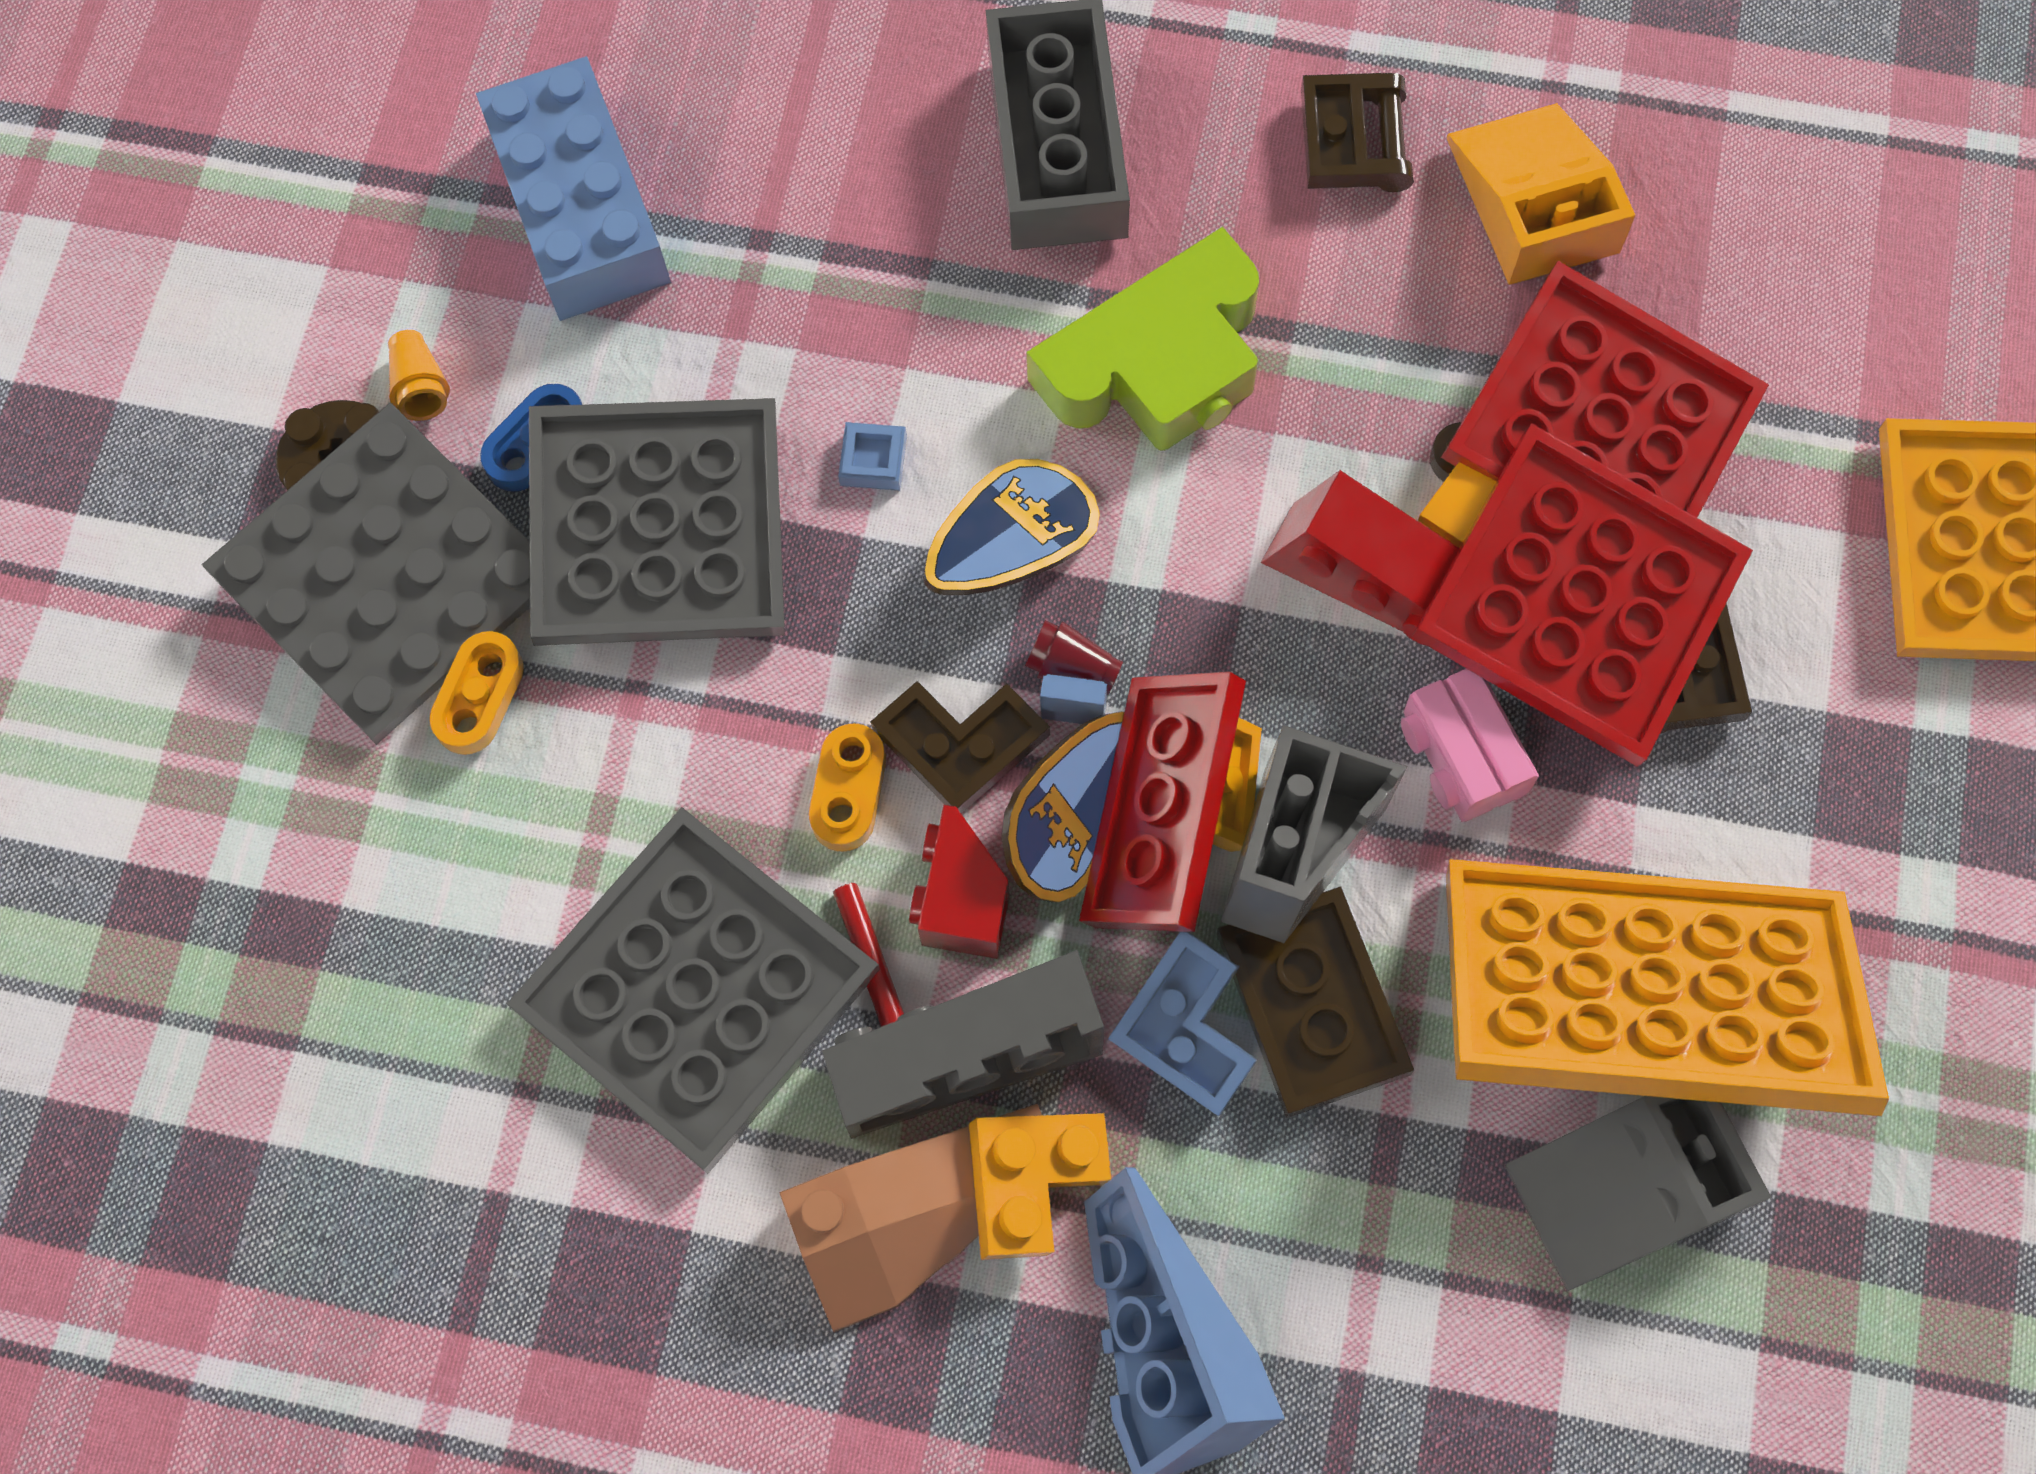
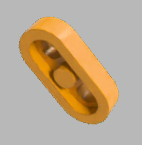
M486 631L468 638L459 648L430 712V726L440 743L453 753L467 755L483 750L492 742L520 683L524 669L519 651L507 636L498 632ZM494 662L502 663V668L498 674L491 677L483 676V671L487 665ZM468 717L477 718L476 725L472 730L464 733L458 732V725L462 720Z
M845 724L834 729L826 737L821 748L809 808V821L817 840L826 848L834 851L845 852L860 847L869 839L875 825L886 767V755L878 734L865 725ZM849 746H859L864 750L861 758L856 761H846L841 755ZM845 805L852 809L851 816L843 822H836L829 818L830 812L837 806Z

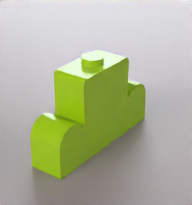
M1222 226L1026 352L1027 380L1055 416L1065 425L1074 428H1089L1099 424L1107 416L1111 407V400H1117L1154 447L1160 451H1165L1201 427L1204 430H1209L1219 425L1231 413L1233 406L1253 393L1258 358L1237 332L1244 330L1251 323L1255 314L1259 272L1251 259Z

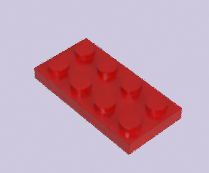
M1232 672L1132 678L1080 913V922L1095 929L1195 932L1246 680Z

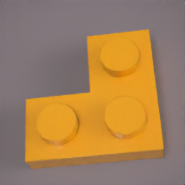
M1104 1113L976 1118L969 1123L981 1260L1042 1257L1054 1253L1048 1188L1104 1185L1111 1180Z

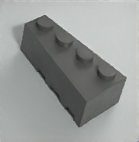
M1078 950L939 1005L911 1010L898 1017L897 1021L878 1029L872 1030L871 1027H862L845 1032L834 1039V1046L822 1050L845 1127L852 1139L1103 1055L1104 1024Z

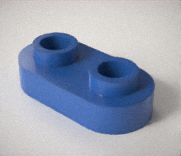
M546 384L536 388L486 438L481 448L480 458L489 480L495 486L511 492L529 488V406L583 405L580 397L573 389L562 384ZM520 457L525 459L524 464L519 469L509 470L506 468L507 463L513 458Z

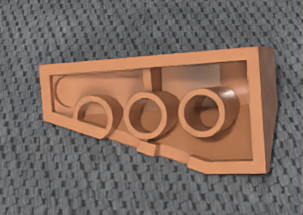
M1038 1104L998 1117L1040 1116L1042 1114ZM969 1126L845 1166L779 1192L802 1258L833 1332L900 1306L916 1292L919 1286L945 1264L952 1262L965 1251V1248L979 1237Z

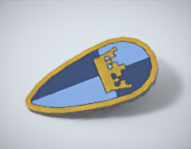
M1015 459L996 467L973 486L937 531L926 557L923 574L924 584L930 591L939 595H971L994 591L1021 582L1060 565L1083 551L1096 534L1100 512L1094 494L1079 476L1061 465L1041 459Z
M1125 711L1100 715L1080 725L1062 739L1031 769L1012 794L1004 812L1001 838L1005 862L1016 884L1033 899L1060 902L1075 897L1087 885Z

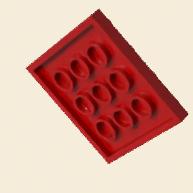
M1557 261L1441 458L1454 466L1460 462L1497 481L1523 433L1532 423L1698 518L1769 384L1562 262Z
M1531 423L1520 438L1411 637L1638 767L1647 760L1753 550Z

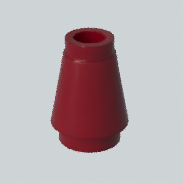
M1045 620L1025 666L1039 672L1037 678L1042 680L1043 675L1047 676V674L1102 681L1104 684H1107L1108 696L1123 661L1112 657V654L1062 621L1060 626Z

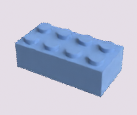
M587 56L476 93L543 281L560 321L671 283L659 242Z

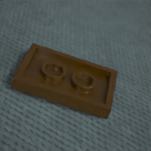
M1341 886L1321 894L1285 943L1229 924L1218 928L1217 937L1224 956L1240 966L1233 979L1286 1118L1412 1075L1414 1067Z

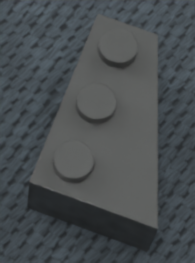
M1283 725L1263 773L1221 922L1285 943L1386 811L1408 766Z

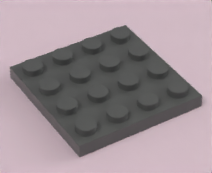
M775 398L529 406L530 637L534 646L785 635Z
M391 402L201 564L208 574L376 745L442 687L459 648L468 638L486 631L502 633L530 608V541Z
M681 807L506 1004L708 1174L868 986L880 968L878 963Z

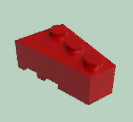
M1339 470L1293 503L1260 563L1402 631L1411 640L1425 645L1411 636L1460 548Z

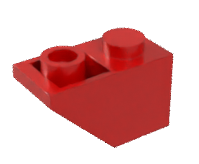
M943 805L940 824L929 823L927 827L922 861L931 863L927 886L916 885L914 889L909 923L918 925L922 946L998 959L1010 900L1008 879L958 808Z

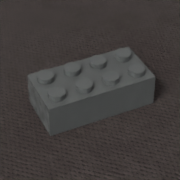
M1075 0L985 10L988 57L1011 250L1128 238L1130 197L1102 0Z

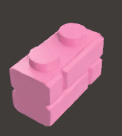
M1464 669L1450 675L1443 681L1439 680L1420 688L1409 696L1403 712L1405 717L1401 719L1404 737L1414 753L1425 752L1435 771L1430 774V782L1436 798L1443 808L1449 809L1454 807L1461 822H1467L1491 811L1497 806L1501 807L1519 799L1532 790L1539 774L1487 680L1468 669Z

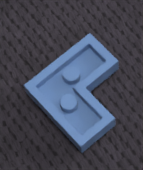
M1179 932L1108 1039L1211 1112L1220 1116L1258 1060L1203 1022L1240 966L1190 932Z

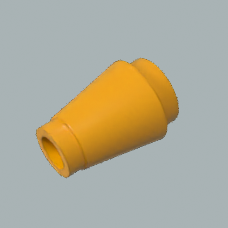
M402 330L393 334L388 340L390 402L409 420L424 421L438 416L447 406L450 386L425 343L422 334L415 330Z

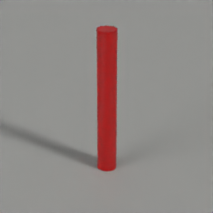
M857 883L845 884L835 889L833 894L850 942L879 964L880 970L872 978L867 989L880 1025L883 1027L897 1021L898 1017L903 1015L904 1012Z

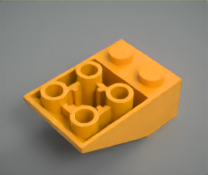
M1558 103L1447 135L1448 144L1509 285L1549 274L1557 261L1562 262L1568 267H1574L1621 253L1636 216L1613 164Z

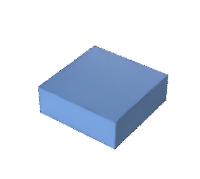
M845 422L838 475L840 486L900 491L907 440L906 427Z
M1047 674V676L1043 675L1040 693L1041 718L1083 724L1100 715H1104L1106 712L1107 684L1095 680Z

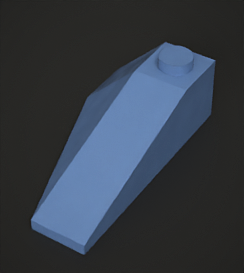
M1125 1167L1084 1201L1094 1282L1101 1289H1105L1110 1329L1101 1330L1104 1354L1114 1353L1119 1395L1109 1396L1112 1420L1132 1474H1179L1241 1450L1283 1421L1285 1417L1258 1352L1137 1169Z

